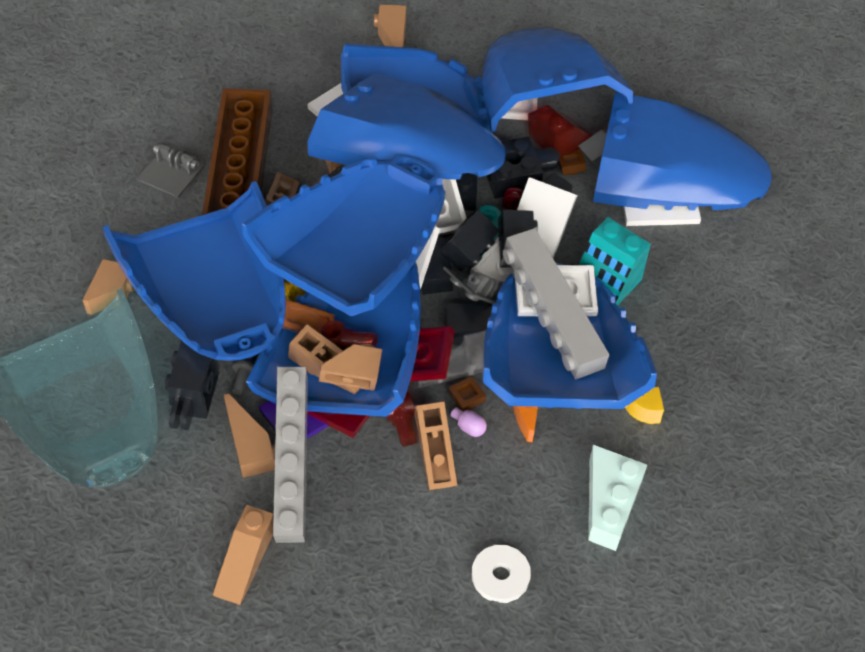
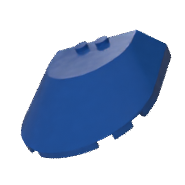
M344 44L341 53V89L343 94L373 73H377L436 91L462 106L489 130L491 129L484 105L482 78L476 76L474 79L466 73L468 67L451 58L450 63L437 59L438 53L417 48Z

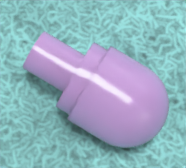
M457 407L452 410L450 416L458 421V426L462 431L473 437H479L484 434L487 424L482 416L470 410L463 412Z

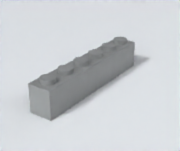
M534 228L507 237L505 249L503 250L504 260L508 265L512 266L517 283L525 289L528 303L534 306L538 312L539 322L542 327L547 328L553 347L560 351L566 370L571 371L576 380L605 369L609 353L537 230Z
M277 367L273 537L276 543L305 542L308 376L306 367Z

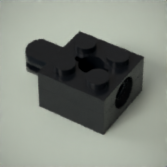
M529 136L501 141L505 147L504 164L495 172L486 175L494 198L504 197V192L508 188H519L524 191L529 177L542 181L543 173L557 170L559 152L553 147L534 150Z
M181 340L178 351L175 350L172 356L173 369L171 374L166 376L165 390L169 392V405H172L169 415V427L178 429L180 425L181 430H189L192 417L207 419L220 372L216 359L199 354Z

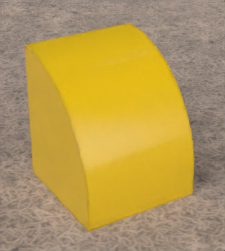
M654 387L627 405L625 408L628 413L641 422L650 424L660 423L664 408L659 387Z

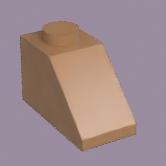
M102 260L83 298L87 314L93 315L125 301L129 293L135 291L118 262Z
M370 344L352 345L321 365L319 381L374 391L382 349Z

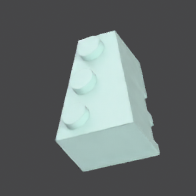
M593 445L589 460L588 540L616 551L641 486L647 464Z

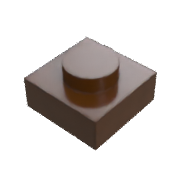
M581 150L559 154L558 163L563 176L587 171L586 162Z
M472 376L448 387L449 395L463 412L486 401L485 393Z

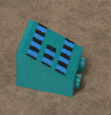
M607 217L592 233L579 265L594 266V276L599 278L615 295V303L618 306L642 280L651 243Z

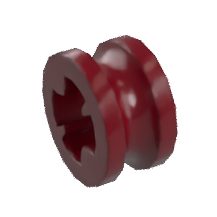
M508 188L505 190L502 202L504 208L517 210L524 191L519 188Z

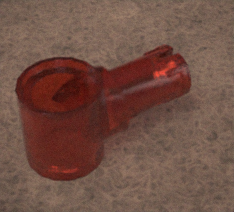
M330 321L321 329V335L343 351L354 344H370L376 347L378 343L376 332H357L353 329H347L340 321Z
M408 391L406 392L404 402L391 412L386 419L387 422L391 421L392 426L396 427L402 447L417 443V437L412 426L414 407Z

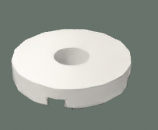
M493 545L485 548L476 556L472 565V581L476 590L484 598L499 601L500 603H507L518 599L526 592L531 579L530 565L526 557L518 549L508 545ZM503 567L509 571L510 575L507 579L499 580L493 575V570Z

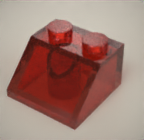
M549 105L528 113L530 137L543 149L555 148L559 152V157L580 149L578 145L593 136L568 115Z

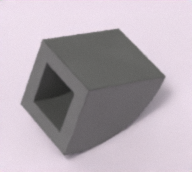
M603 130L578 145L593 165L599 167L606 134Z

